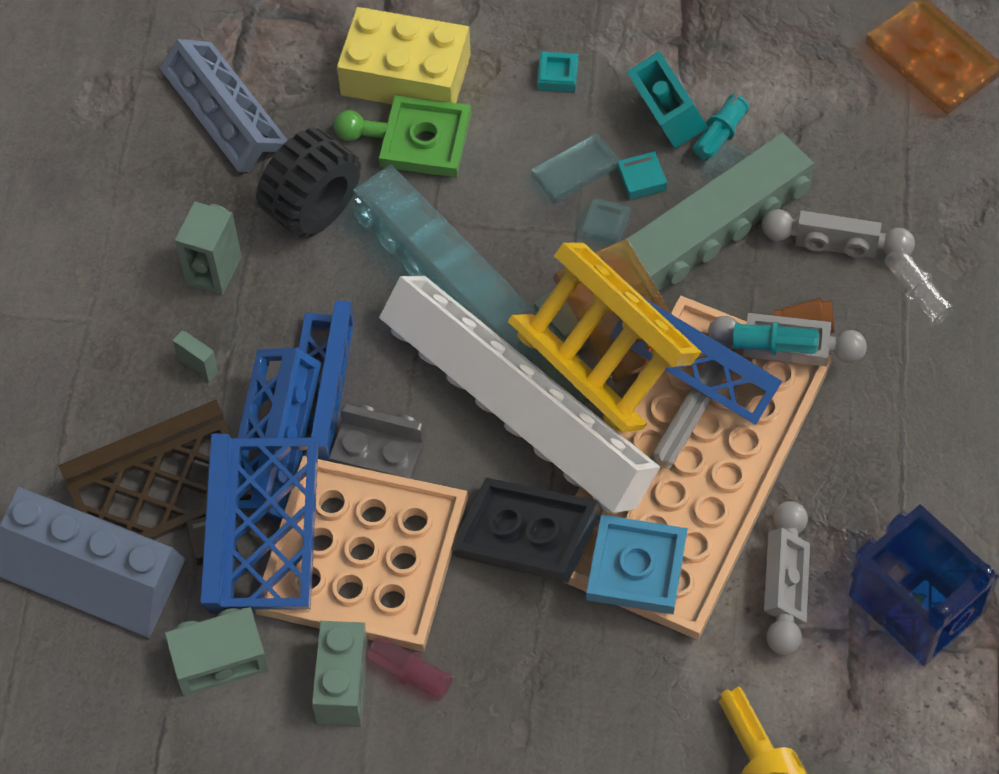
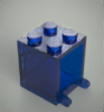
M919 504L909 514L905 511L899 513L887 526V533L878 541L874 538L869 539L857 551L855 555L857 558L856 567L850 575L853 579L849 596L925 667L985 614L999 575L988 563L979 558L926 508ZM902 562L911 572L897 583L887 572L896 564Z

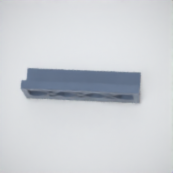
M176 40L160 70L238 172H250L262 152H277L287 141L286 137L212 42Z

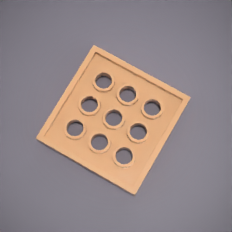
M306 456L302 457L298 471L307 464ZM318 459L314 537L325 535L330 537L333 542L326 550L313 551L312 573L318 575L321 580L315 588H312L311 610H254L255 614L319 629L320 621L363 622L366 626L368 640L424 652L453 551L451 547L459 531L468 500L467 491ZM304 477V478L300 481V483H301L305 488H306V477ZM296 486L291 491L285 512L291 518L305 505V495ZM330 498H338L344 502L343 508L336 513H327L321 509L324 501ZM370 507H380L386 512L385 516L377 522L366 521L362 514ZM411 516H421L427 521L426 526L418 531H410L403 524ZM282 518L279 529L287 522L284 518ZM304 518L298 523L302 530L304 529ZM292 528L275 546L290 560L303 548V537ZM360 544H367L374 549L372 556L365 560H357L350 553L355 546ZM273 551L263 576L265 581L269 580L285 564ZM402 553L411 554L416 558L414 565L408 569H398L392 564V561L397 555ZM302 560L295 566L300 572ZM289 571L272 587L281 598H300L301 588L297 585L299 578L292 571ZM349 582H355L363 588L362 592L352 599L343 598L338 593L339 589ZM392 591L399 592L405 597L404 602L396 608H387L380 602L386 593ZM267 592L262 598L274 597L269 592Z

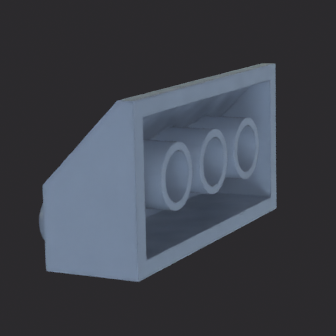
M18 486L0 524V578L150 639L185 562V558L170 546Z

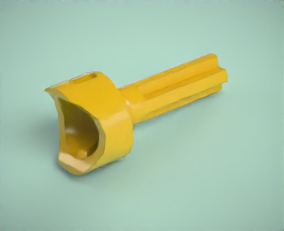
M737 686L732 691L727 689L720 694L722 699L719 700V703L750 760L741 774H807L798 755L792 748L782 747L774 749L741 687Z

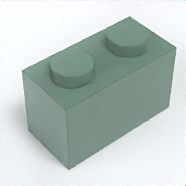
M194 201L175 239L185 282L188 285L223 295L242 258L233 213L220 205H206Z
M251 607L242 610L239 608L227 609L219 613L215 618L201 622L187 621L176 626L174 630L165 632L183 696L269 671Z
M320 621L312 700L317 724L361 726L369 646L366 626L363 622Z

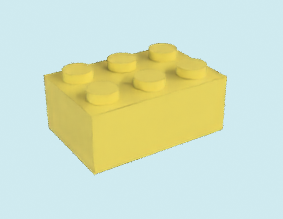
M357 7L337 65L340 94L342 96L393 104L395 95L456 103L471 55L469 26Z

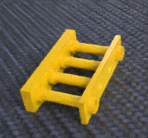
M563 243L554 257L565 266L563 268L564 276L536 315H511L507 322L518 331L517 337L521 342L530 348L537 349L604 414V421L614 430L623 433L643 430L648 423L634 411L667 366L692 365L701 354V351L585 243ZM579 283L584 284L594 293L592 296L594 302L563 343L547 327ZM607 311H613L623 320V330L595 368L591 370L576 354ZM637 338L643 339L653 348V357L623 398H621L605 382Z

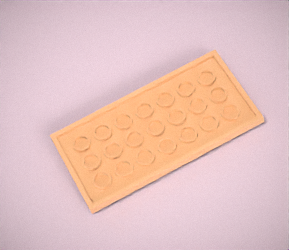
M681 295L671 313L707 336L710 323L720 316L732 317L740 324L747 323V321ZM729 348L743 357L744 349ZM701 352L697 359L707 357V355ZM828 355L827 366L743 357L782 381L757 424L751 423L714 399H711L672 467L665 469L660 466L637 509L616 513L602 511V515L688 528L674 615L624 606L620 607L694 639H700L831 367L833 355ZM648 359L646 360V362H645V364H644V366H643L641 372H642L643 369L646 367V365L649 363V360H648ZM706 362L696 364L698 373L701 372ZM692 365L679 368L695 378ZM729 369L732 381L744 379ZM664 370L634 410L648 423L646 427L639 431L617 432L651 459L652 453L692 386ZM726 375L720 384L727 383ZM752 382L733 386L737 404L753 413L766 391ZM729 388L716 390L731 399ZM580 487L576 494L577 497L591 500L595 498L583 487ZM600 518L567 583L587 592Z

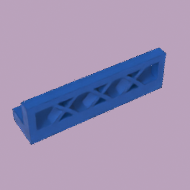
M644 298L702 353L707 355V357L696 359L692 364L695 378L679 369L686 366H667L665 370L756 425L782 381ZM621 318L610 335L613 339H616L623 330V320ZM645 341L634 342L630 349L650 361L653 357L652 352L643 347L648 344ZM711 360L722 364L727 383L711 387L702 383L696 364ZM729 369L744 379L732 381ZM752 382L766 391L753 413L737 404L733 386ZM729 388L731 399L716 390Z
M335 300L333 315L305 312L299 349L308 354L310 347L313 351L308 355L316 360L320 358L324 362L322 377L318 379L315 396L318 398L316 411L310 416L307 428L311 438L318 439V459L329 461L334 446L354 329L352 303L348 301ZM313 326L330 328L328 341L321 346L311 337ZM302 451L301 460L303 456L307 457V451Z
M299 348L257 349L238 438H305L321 363ZM281 361L279 373L268 382L266 375L269 362ZM270 398L272 401L270 413L259 421L257 418L259 407ZM242 450L241 467L250 476L269 460L261 452L251 461L248 457L250 450ZM268 450V451H269L272 455H274L278 450ZM291 450L279 461L293 476L298 472L303 450ZM274 466L257 484L271 497L289 479ZM242 475L240 478V486L246 481V479ZM253 487L251 500H239V509L242 512H255L267 500ZM291 491L277 503L284 511ZM273 507L264 515V517L273 522H281L283 518Z

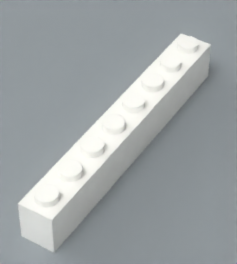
M400 276L379 317L391 327V333L395 337L409 342L419 351L418 355L421 359L439 367L447 374L446 378L451 384L469 392L476 398L475 403L480 408L499 417L505 422L504 427L510 433L523 437L534 447L533 450L536 455L546 461L553 462L564 472L563 475L567 481L578 487H583L595 497L594 500L599 502L603 510L616 513L637 509L659 471V465L426 276Z

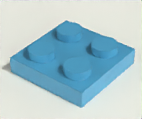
M601 514L586 600L674 615L688 528Z

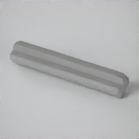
M713 360L707 361L699 373L700 381L709 387L720 385L725 376L724 367ZM691 387L652 453V461L665 469L672 467L712 398Z

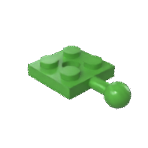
M395 95L388 123L363 120L362 116L356 111L346 110L336 116L334 131L344 141H355L361 135L384 138L379 156V163L382 168L457 178L472 115L471 105ZM423 131H430L436 135L429 141H421L416 138V135Z

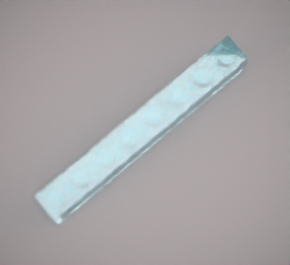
M391 164L353 189L355 201L353 212L355 217L363 227L368 228L370 226L378 234V239L387 252L390 254L395 252L403 260V265L410 276H426L583 405L586 406L591 402L537 349L530 348L521 342L517 337L518 331L507 322L511 315H536L537 312ZM550 325L547 327L563 343L565 342V340ZM577 353L576 355H577L591 370H593V369L578 355V353Z

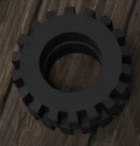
M313 127L308 128L306 131L302 130L293 138L287 140L265 167L256 192L257 204L260 209L296 237H312L335 221L350 202L360 180L361 162H359V158L322 129H315Z

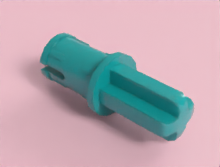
M735 94L729 95L716 115L710 116L707 120L708 128L693 146L694 154L698 155L702 161H708L710 158H713L724 142L731 140L735 136L736 126L750 110L746 99L740 95L737 99Z
M773 322V326L735 323L733 349L771 351V355L776 356L777 352L815 354L818 350L819 333L818 330L813 328L779 326L778 322Z

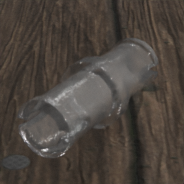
M897 248L884 259V264L890 268L904 286L903 293L908 299L914 298L933 324H938L951 315L954 307L948 303L933 284L934 277L930 272H924L906 251Z

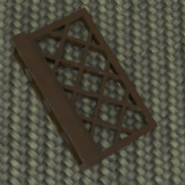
M215 399L60 464L58 467L77 510L104 521L123 526L129 531H137L139 535L155 540L187 526L186 521L206 516L208 487L190 481L187 478L195 460L210 464L209 456L198 453L205 439L210 438L211 434H229L231 438L233 437L224 420L218 401ZM191 445H194L192 450L186 448ZM177 453L188 457L181 477L160 470L165 456ZM155 461L153 467L146 465ZM136 469L149 474L141 494L120 486L125 473ZM156 477L177 484L169 504L148 496ZM115 478L113 484L107 482L108 480ZM94 486L110 491L102 510L84 505L80 492ZM184 487L205 494L199 508L188 511L176 506ZM253 487L239 500L251 499ZM116 494L138 501L130 520L108 513ZM144 504L166 511L160 525L148 528L136 523ZM172 514L179 515L178 517L170 520Z

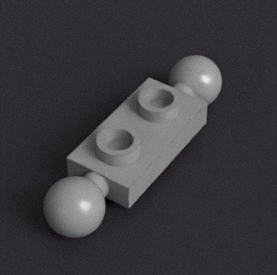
M782 209L769 211L762 220L763 233L770 240L783 241L790 235L797 236L795 246L806 247L811 251L825 250L844 253L855 258H875L877 249H883L888 257L902 260L909 257L915 248V239L907 229L893 228L886 234L880 233L882 225L880 222L801 211L799 220H794L787 211Z
M748 313L746 324L773 326V322H778L779 326L816 329L819 333V345L815 354L777 352L776 356L771 355V351L744 349L743 357L827 366L829 353H835L836 357L842 362L856 363L864 357L867 351L865 338L855 330L843 331L837 337L830 336L831 322ZM729 316L717 317L708 327V336L725 347L732 348L734 326L738 322Z
M794 501L784 502L776 508L773 515L776 530L768 532L764 612L776 617V622L769 627L766 639L771 650L780 655L792 654L800 647L802 633L797 625L807 622L810 543L799 538L798 534L805 529L808 515L805 508Z

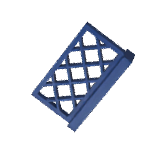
M211 434L201 604L209 613H221L231 608L242 610L251 607V610H311L319 448L317 438H231L229 434ZM242 450H260L269 459L252 476L241 467ZM268 450L278 451L274 455H272ZM291 450H307V464L294 476L279 462ZM276 466L289 481L270 497L257 482ZM242 475L246 479V481L240 486V478ZM304 477H306V488L300 483ZM296 486L305 495V505L291 518L277 503ZM254 487L267 501L247 518L239 509V499L250 488ZM273 507L287 522L268 539L254 524ZM238 516L244 521L239 527ZM304 518V529L302 530L298 523ZM251 528L264 544L245 560L236 551L237 540ZM294 528L303 537V548L288 560L277 549L275 544ZM271 549L285 564L269 580L265 581L252 566ZM237 558L240 561L241 565L235 570V562ZM302 560L300 572L295 566ZM247 571L262 584L249 598H233L234 583ZM289 571H292L301 580L300 598H281L272 587ZM269 592L274 598L262 597Z

